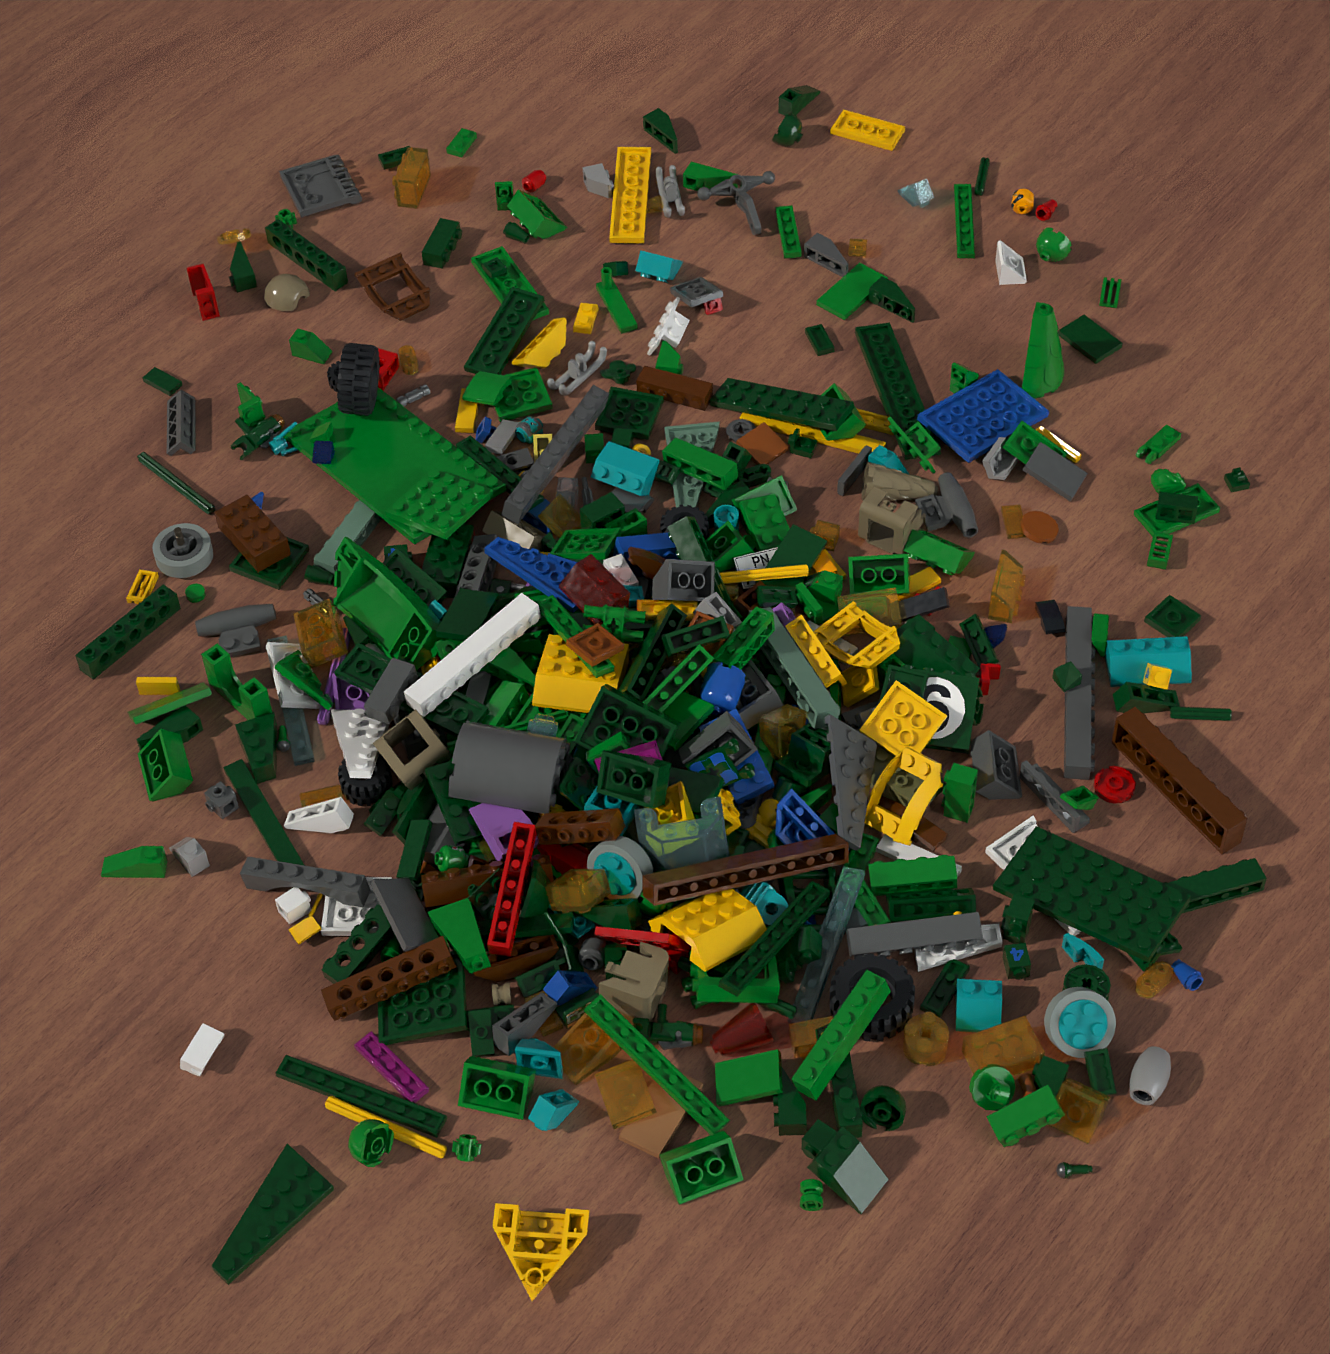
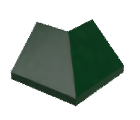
M536 860L533 862L523 896L520 917L524 918L543 915L544 912L548 911L552 898L553 885L540 863Z

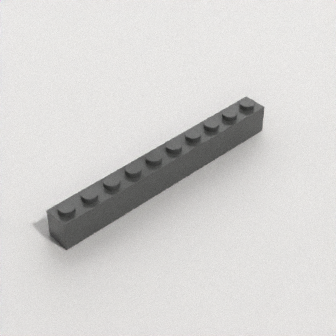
M595 385L590 388L507 498L502 511L503 517L516 524L520 523L539 494L543 492L584 437V434L587 433L604 410L610 393Z
M1067 606L1065 663L1071 661L1082 674L1081 684L1065 691L1064 778L1089 780L1090 772H1094L1095 760L1091 759V755L1095 753V743H1091V739L1095 737V727L1091 726V722L1094 723L1095 710H1091V706L1095 705V694H1091V690L1095 689V678H1091V674L1095 673V662H1091V659L1095 658V647H1092L1093 616L1092 608Z

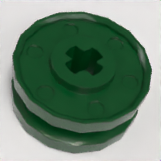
M1084 964L1077 965L1067 972L1064 978L1063 990L1072 987H1084L1100 994L1108 1001L1111 984L1109 977L1103 970L1093 965Z

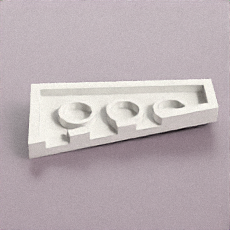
M999 924L981 925L983 938L977 941V945L964 946V943H956L955 948L943 949L941 945L934 946V950L921 952V948L914 949L917 971L943 965L953 959L959 960L1002 947Z

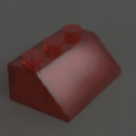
M592 554L577 562L559 584V589L583 613L585 604L600 607L608 604V606L622 608L624 606L628 608L630 592ZM589 618L594 624H603L602 619Z

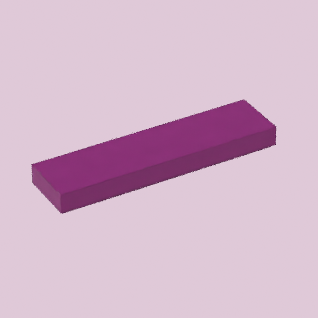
M372 1031L354 1044L355 1049L406 1100L415 1103L429 1092V1087L385 1044L379 1043V1038Z

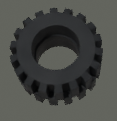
M679 505L677 508L672 507L671 511L667 510L665 515L661 517V533H668V526L689 516L695 517L704 539L706 540L709 537L708 518L697 507L692 508L691 505Z
M381 754L378 756L371 779L358 780L359 778H350L345 759L342 760V765H339L338 778L341 791L344 794V798L346 800L350 799L352 804L358 803V806H363V804L371 806V803H376L393 785L390 765Z

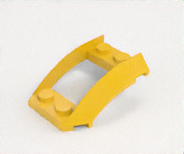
M854 601L813 631L824 649L831 656L844 663L867 669L875 668L900 647L896 627H889L879 622L865 610L862 611L858 608ZM858 625L876 639L855 656H852L833 643Z
M906 747L890 761L876 781L868 798L864 824L893 838L895 842L911 846L912 841L910 839L913 831L917 830L922 815L934 794L940 787H943L944 783L941 782L940 776L942 764ZM898 768L924 780L910 800L902 817L878 805L887 783Z

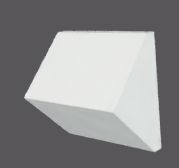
M999 240L996 251L999 285L1025 284L1027 278L1023 257Z

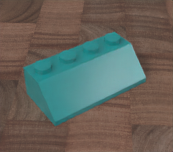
M1187 636L1107 640L1104 657L1110 687H1121L1125 682L1146 685L1143 683L1147 663L1172 669L1169 684L1191 683L1192 681L1191 650Z

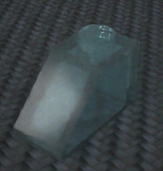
M927 178L897 190L913 207L920 205V208L930 204L929 200L935 198Z

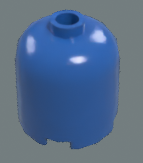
M713 662L707 666L699 698L713 704L715 708L711 713L713 715L724 714L726 711L730 712L738 704L746 675L736 666L732 665L730 669L723 667L722 662Z

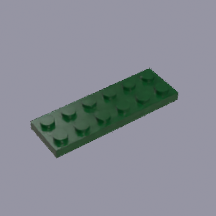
M512 287L465 363L464 370L473 374L482 371L501 375L544 303V296Z

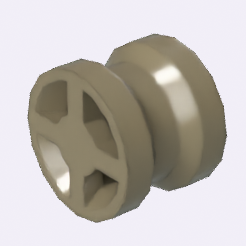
M510 982L504 985L492 984L494 1006H498L500 1003L512 1004Z

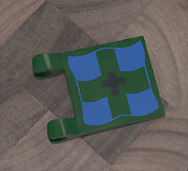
M736 738L730 739L719 748L685 762V766L689 771L722 777L724 779L722 788L741 779L752 778L755 775L754 766L751 763L745 764L738 770L728 754L739 752V742Z

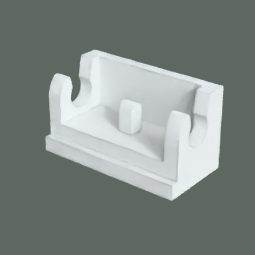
M203 1023L181 1057L180 1069L200 1076L217 1046L224 1038V1033Z

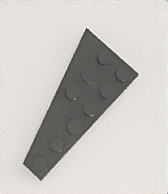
M829 714L825 717V724L829 727L827 742L831 745L829 761L832 786L836 788L834 804L838 805L839 815L836 817L838 836L849 843V848L857 850L861 848L877 742Z

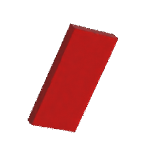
M598 926L595 929L596 936L617 944L640 946V942H644L662 949L688 952L691 951L692 947L683 939L667 933Z

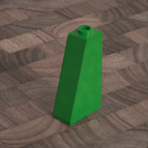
M468 898L428 911L434 929L440 936L444 937L449 948L469 973L491 966L474 908Z

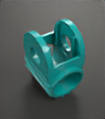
M765 882L746 885L740 892L743 897L757 906L765 926H771L788 907L785 898Z

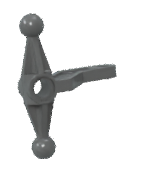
M771 171L764 172L762 176L733 175L730 179L724 180L711 189L707 187L700 188L697 195L702 201L708 200L710 196H733L737 206L746 214L752 234H761V224L753 199L746 192L761 183L772 184L775 181V175ZM733 184H738L740 188H735Z

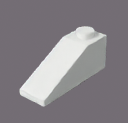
M342 797L289 811L284 827L293 830L335 833L349 829L354 813Z

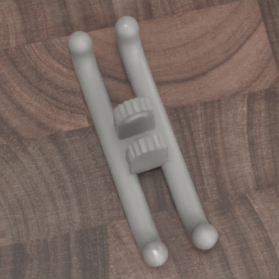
M671 165L669 167L670 176L665 177L663 180L662 167L658 166L656 168V179L664 216L666 218L671 216V208L668 202L675 201L678 215L683 216L685 214V207L681 200L676 167Z
M590 341L585 355L578 352L575 355V360L571 359L568 362V370L556 381L553 378L548 379V387L552 390L559 388V392L563 396L572 393L603 364L607 356L606 347L600 348L599 357L587 368L586 362L591 359L596 347L595 342ZM570 377L574 378L575 380L568 387L563 384Z

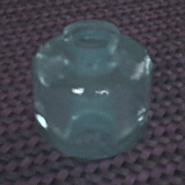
M536 714L534 720L529 719L527 731L556 737L559 723L556 722L553 716Z

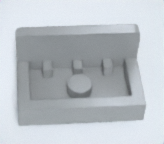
M999 437L983 459V466L989 479L1005 480L1019 460L1002 448L1007 441L1005 437Z

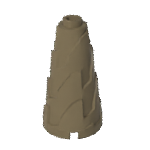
M868 462L863 477L862 500L866 498L874 487L887 492L885 500L915 501L932 494L937 496L938 486H935L933 481L922 479L920 476L902 473L900 470L887 468L876 463Z

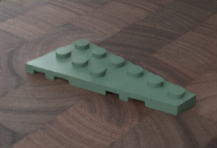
M720 421L664 427L666 445L676 437L713 453ZM680 472L672 484L675 507L677 508L679 505H691L692 508L697 507L704 481Z

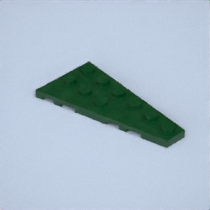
M286 1144L212 1264L213 1271L228 1285L334 1191L333 1185L289 1144Z

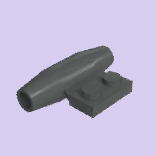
M951 473L941 474L938 482L942 496L932 494L915 500V504L918 506L917 509L922 510L921 516L923 513L926 514L925 526L927 531L946 527L953 520L965 537L975 536L978 533L974 510L964 489Z
M258 604L216 612L195 621L198 636L220 635L218 639L219 645L230 654V657L261 651L259 633L255 627L277 618L273 604Z

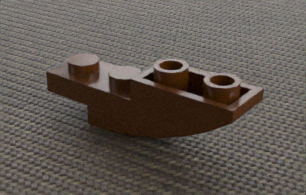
M628 548V559L635 567L639 566L645 578L653 580L666 559L641 548Z

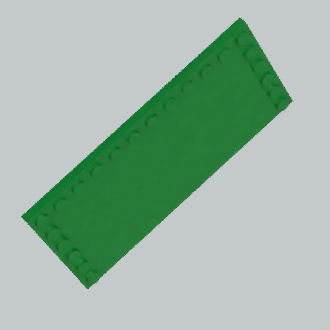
M379 387L372 414L368 416L344 414L339 411L338 403L336 402L297 424L283 436L291 445L414 545L432 534L387 518L385 511L432 468L492 489L494 496L491 499L506 491V484ZM332 422L334 432L328 444L310 442L316 427Z

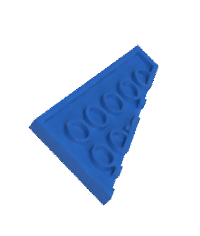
M497 537L484 548L485 554L548 597L553 595L564 608L572 613L613 580L612 573L606 572L604 574L590 566L585 568L579 566L575 561L550 553L545 555L539 553V550L534 548L529 550L520 547L519 543Z

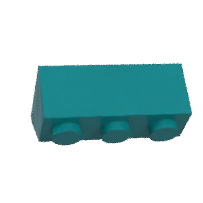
M608 441L596 458L591 478L639 496H646L650 493L660 459Z

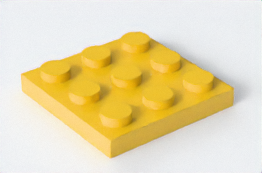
M896 680L860 728V732L877 742L878 745L894 756L898 755L906 747L921 753L946 720L947 715Z

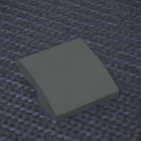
M618 487L612 491L625 505V513L634 508L640 513H646L654 501V498L648 495L639 496Z

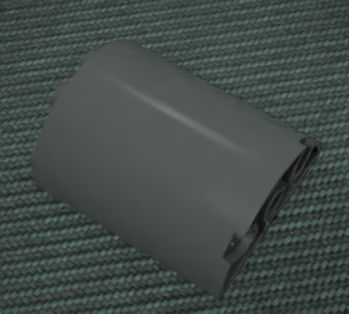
M466 721L460 729L454 749L452 763L455 766L449 778V797L542 814L549 813L551 807H555L557 794H555V790H558L561 782L560 772L564 773L566 760L564 758L565 755H569L571 743H567L566 738Z

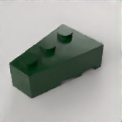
M271 712L235 724L238 739L255 782L260 784L276 778L278 726L275 713Z

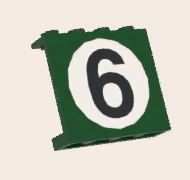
M902 665L903 668L929 674L923 699L947 715L946 720L925 748L969 754L980 678L970 673L955 675V672L944 670L941 673L935 672L933 668L925 667L923 670L914 669L915 667L911 665Z

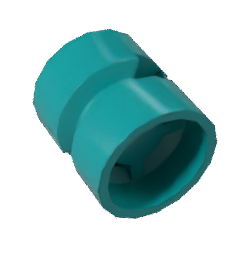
M726 504L717 507L714 511V532L727 521L739 532L738 509Z

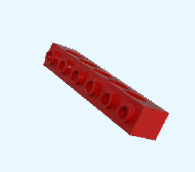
M520 822L513 823L487 943L489 953L511 957L537 835L535 825Z

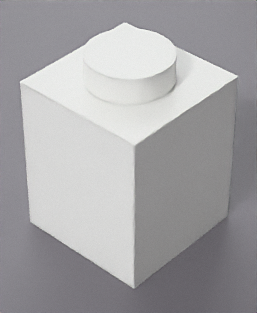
M293 887L275 899L278 912L290 925L311 911L309 895L306 891H301L299 888Z

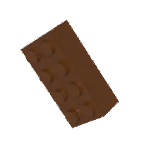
M248 495L214 512L218 528L257 572L291 554L288 539Z

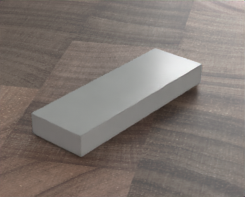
M503 419L485 444V448L491 453L502 455L515 437L516 426L520 422Z

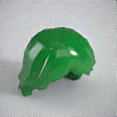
M1157 469L1151 475V484L1158 494L1159 491L1175 493L1186 487L1185 479L1179 473L1170 472L1169 469Z

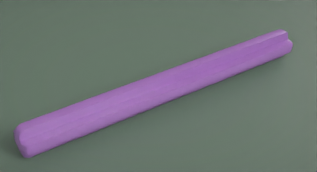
M342 628L340 631L324 694H328L333 703L335 699L332 673L346 658L351 639L348 628ZM322 705L320 706L317 721L319 725H327L331 710L328 711Z

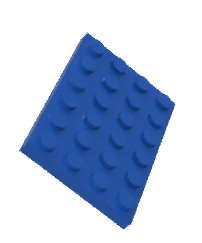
M997 369L919 413L917 420L965 461L970 463L990 451L999 437H1005L1008 440L1021 421H1024L1029 426H1033L1047 418L1049 410Z

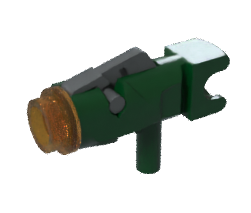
M277 413L271 414L267 419L258 422L257 426L252 428L241 417L237 418L235 423L245 435L234 441L231 449H243V455L240 456V460L246 459L259 447L267 449L269 442L285 426L284 419Z
M663 1003L658 1005L657 1022H649L648 1018H634L632 1020L633 1026L651 1044H659L663 1050L697 1046V1044L703 1043V1026L698 1025V1023L683 1021L668 1022L666 1020L667 1005Z

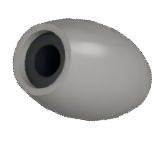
M1156 1046L1148 1047L1135 1062L1129 1082L1130 1096L1135 1102L1142 1105H1152L1164 1092L1171 1072V1059L1166 1050Z

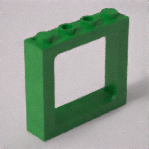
M776 956L763 968L765 979L754 978L738 997L718 987L719 981L722 978L709 977L707 971L704 972L697 965L691 963L690 975L694 977L692 980V991L696 992L697 1001L777 1003L780 984Z

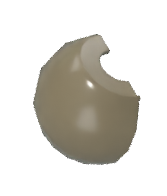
M281 274L272 278L267 284L264 300L273 309L293 311L297 307L299 299L302 296L306 299L310 292L306 283L298 276Z

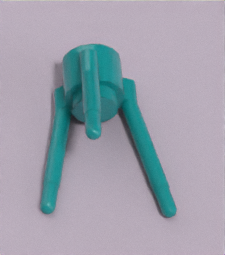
M297 422L291 424L269 442V446L275 455L281 453L284 456L287 453L298 451L295 447L286 449L288 444L283 437L297 425Z

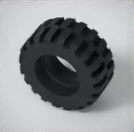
M348 343L342 350L337 384V403L339 411L344 414L368 416L374 411L380 368L379 351L376 346Z
M868 953L864 957H862V954L854 956V960L848 959L843 962V966H839L835 971V975L832 976L829 997L830 1013L834 1018L866 970H869L886 980L891 990L889 995L892 1000L879 1008L860 1037L864 1038V1041H870V1039L883 1041L884 1037L890 1039L896 1036V1031L898 1033L902 1032L912 1018L915 1001L913 978L910 974H907L908 970L903 965H898L897 960L893 958L889 960L885 955L874 956V953Z

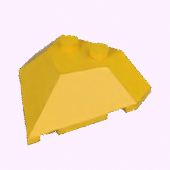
M495 1203L493 1229L531 1301L536 1298L587 1236L589 1210L566 1208L565 1214L520 1211L519 1205Z

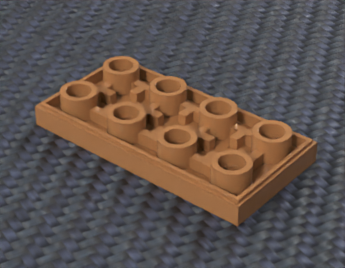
M683 1074L701 1091L703 1088L702 1082ZM653 1080L620 1133L619 1140L660 1159L659 1154L665 1151L687 1112Z

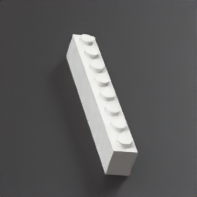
M523 593L518 595L406 689L404 695L407 705L414 710L416 709L423 717L432 712L436 706L449 698L456 689L463 686L469 678L477 674L496 655L508 648L515 639L522 636L528 628L536 624L541 618L539 605Z

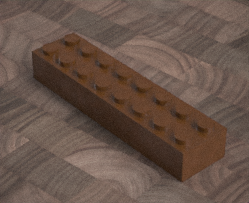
M1134 707L1118 716L1115 721L1112 744L1221 854L1239 845L1242 842L1248 819L1245 813L1239 810L1230 798L1224 795L1217 788L1216 784L1210 781L1203 774L1202 770L1196 767L1187 755L1175 746L1172 740L1165 737L1159 727L1154 726L1143 712Z

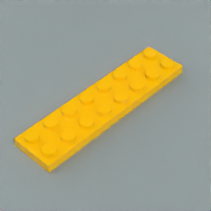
M617 147L609 235L610 243H644L651 147Z

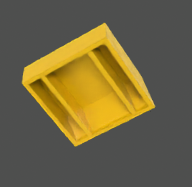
M549 634L536 673L532 706L589 713L603 685L608 684L619 689L629 664V644H624L623 651L608 658L614 665V672L596 678L580 658L566 646V642L560 635Z

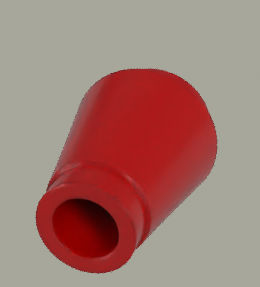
M1051 199L1036 208V217L1041 221L1049 220L1057 208V202Z

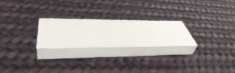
M884 834L876 847V852L893 860L938 857V855L914 844L908 846L895 842L893 838ZM956 864L957 877L962 871V866Z

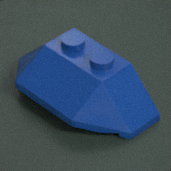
M790 789L777 804L775 836L784 845L835 834L793 789Z

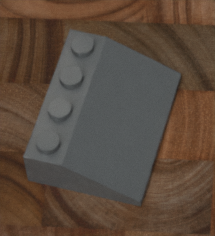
M751 659L742 668L746 675L745 684L738 704L735 707L747 730L784 706L775 689ZM710 714L700 726L720 717L722 714Z

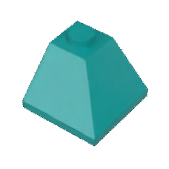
M522 1038L515 1048L518 1066L536 1069V1076L563 1079L561 1052L536 1038Z

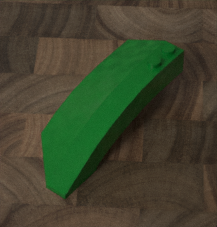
M344 537L335 552V560L338 561V571H335L334 587H337V595L333 600V606L340 609L346 616L348 615L388 658H395L414 664L417 671L433 657L431 649L434 647L435 642L445 639L436 637V630L441 621L426 603L396 574L351 539Z

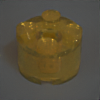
M925 1012L924 1014L912 1017L904 1027L903 1051L908 1060L917 1065L926 1064V1066H934L945 1058L949 1043V1029L946 1023L933 1012Z

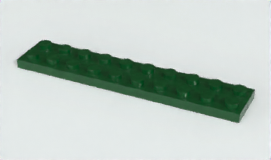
M889 322L855 327L856 338L888 418L891 417L902 431L905 432L915 423L919 422L917 420L918 414L925 411V408L891 324ZM920 423L939 445L936 435ZM897 433L895 437L904 460L915 459L909 452L911 448L908 445L904 447L898 439L900 435ZM941 449L932 456L941 455Z

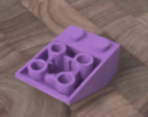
M481 803L469 809L497 861L505 862L513 823L532 824L531 820L520 809ZM536 835V840H535L534 848H536V846H537V844H538V842H539L537 835Z

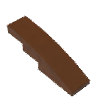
M881 796L878 803L879 806L900 817L903 816L906 809L902 804L884 796ZM922 816L917 830L913 831L911 840L915 843L920 841L929 849L935 851L947 839L948 834Z

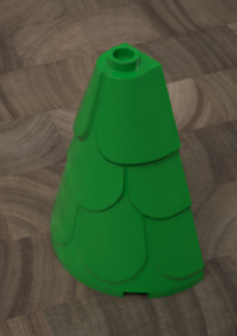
M1036 302L1033 313L1022 389L1033 398L1044 397V394L1048 392L1053 393L1059 388L1064 378V362L1055 313L1051 305Z

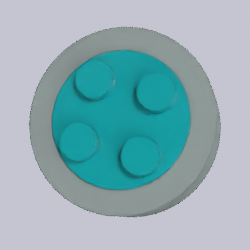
M619 836L615 841H602L590 852L587 860V869L591 881L609 899L638 898L643 892L642 875L653 873L652 863L644 849L635 841L624 836Z
M1072 987L1061 991L1051 1000L1045 1012L1044 1026L1046 1034L1054 1046L1072 1057L1085 1058L1084 1052L1104 1049L1109 1045L1115 1033L1116 1017L1112 1006L1103 996L1088 988Z

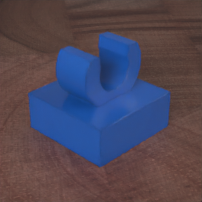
M485 417L477 427L475 440L481 444L485 439L489 440L497 429L491 426L492 419Z

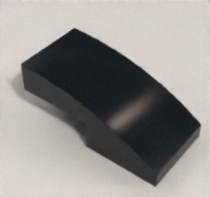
M1056 601L1035 602V609L1041 618V627L1045 634L1065 632L1063 618Z

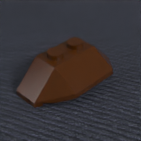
M554 935L515 938L511 957L489 953L488 940L484 941L491 966L473 972L474 976L495 982L521 975L547 963L559 951Z

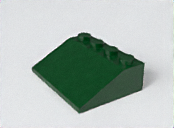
M605 684L601 687L574 743L587 750H591L618 732H622L630 747L656 740L660 755L663 758L681 722Z

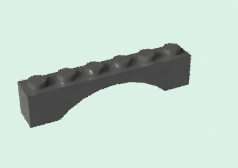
M247 857L240 872L247 889L266 892L279 887L302 888L326 895L344 905L362 908L371 891L365 875L255 857Z

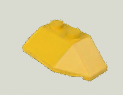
M566 318L553 319L513 359L512 364L541 369L549 366L550 361L558 356L565 346Z

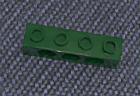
M379 904L368 910L362 923L356 925L351 931V936L346 941L340 943L334 956L324 962L322 973L333 984L362 972L393 936L394 931ZM373 927L379 928L374 933L369 932V930ZM365 944L362 949H355L356 945ZM345 960H350V961H351V962L349 963V965H347V966H341V963H342L343 961H345Z

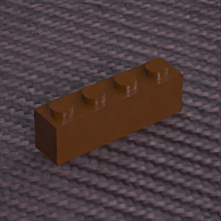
M645 365L636 380L637 391L664 396L665 401L703 411L707 409L710 403L709 400L713 396V383Z

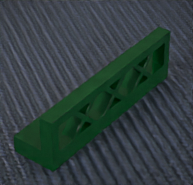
M972 888L886 894L891 922L950 916L956 911H960L962 914L976 912V894Z

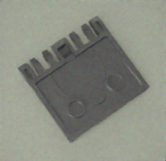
M339 155L329 156L279 171L280 177L300 217L348 203L357 204L362 201V196L355 187L356 185L347 168L344 167L345 165Z

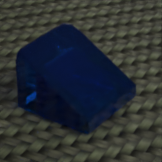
M315 441L312 463L331 464L335 453L332 441Z
M1006 624L984 628L993 648L1004 641L1007 630Z

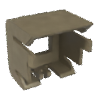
M874 487L860 506L858 536L865 539L867 543L891 554H907L903 550L912 529L924 530V528H921V525L925 524L926 514L923 513L921 516L922 510L919 509L917 511L918 506L908 501H904L898 510L893 513L897 504H890V501L885 500L888 493Z
M416 709L373 742L393 771L410 790L423 781L420 775L423 773L426 776V768L434 766L435 763L442 764L448 762L453 758V755L441 741L440 734L435 728L432 729L429 726L428 722ZM417 729L429 747L404 765L392 748Z
M640 942V953L643 955L627 950L620 965L608 962L605 968V972L626 978V981L613 977L599 983V995L601 994L631 1024H633L632 1020L634 1018H648L649 1022H653L658 1012V1005L662 1003L668 988V952L644 942Z

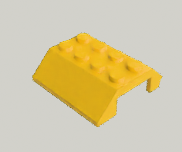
M734 889L696 896L648 921L652 932L663 933L665 926L692 946L690 961L704 972L749 949L767 930L757 906Z

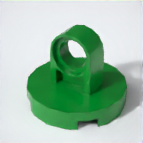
M988 1064L987 1067H984L982 1070L978 1069L974 1073L969 1089L977 1105L985 1110L995 1111L1002 1109L1011 1101L1016 1086L1013 1076L1007 1069L997 1064Z

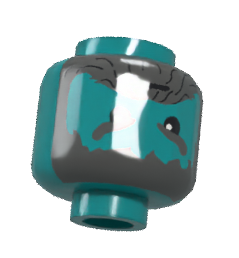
M532 416L522 420L516 426L517 438L522 443H533V434H543L542 421Z

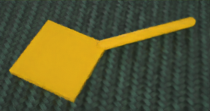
M318 894L308 917L289 929L298 945L322 930L313 915L323 894Z

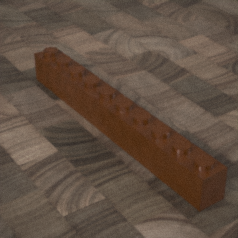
M837 834L642 875L643 896L656 906L845 864L849 860V843Z

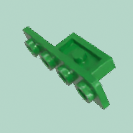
M891 417L887 418L891 424L888 427L894 435L898 433L900 435L898 439L904 447L908 445L911 448L909 450L911 455L915 459L919 458L921 460L919 463L925 471L929 469L934 474L936 471L927 459L941 449L937 442L919 422L903 432Z

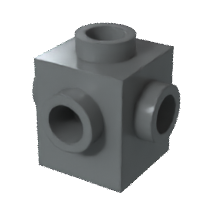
M221 781L204 792L207 809L210 812H215L222 820L239 808L234 790L230 786L226 787Z

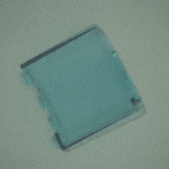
M721 797L708 798L701 803V819L658 825L657 814L654 810L650 808L634 810L639 845L650 858L653 873L729 857Z

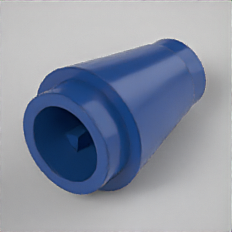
M1180 959L1171 965V970H1173L1185 989L1194 991L1203 983L1201 973Z

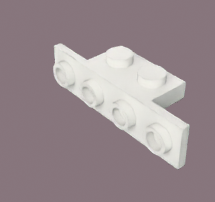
M679 297L673 302L670 301L665 307L667 312L659 320L661 325L657 326L653 333L655 337H652L648 343L650 348L647 354L649 356L659 346L661 339L667 341L674 348L678 346L690 321L675 311L680 301Z

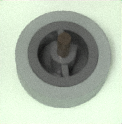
M181 523L170 526L160 532L153 542L152 549L157 567L162 573L170 577L187 578L195 576L204 571L213 559V548L209 534L205 529L195 524Z

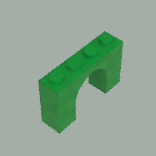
M218 643L201 654L209 685L247 720L272 712L267 688L255 677L242 685L234 672L230 654Z

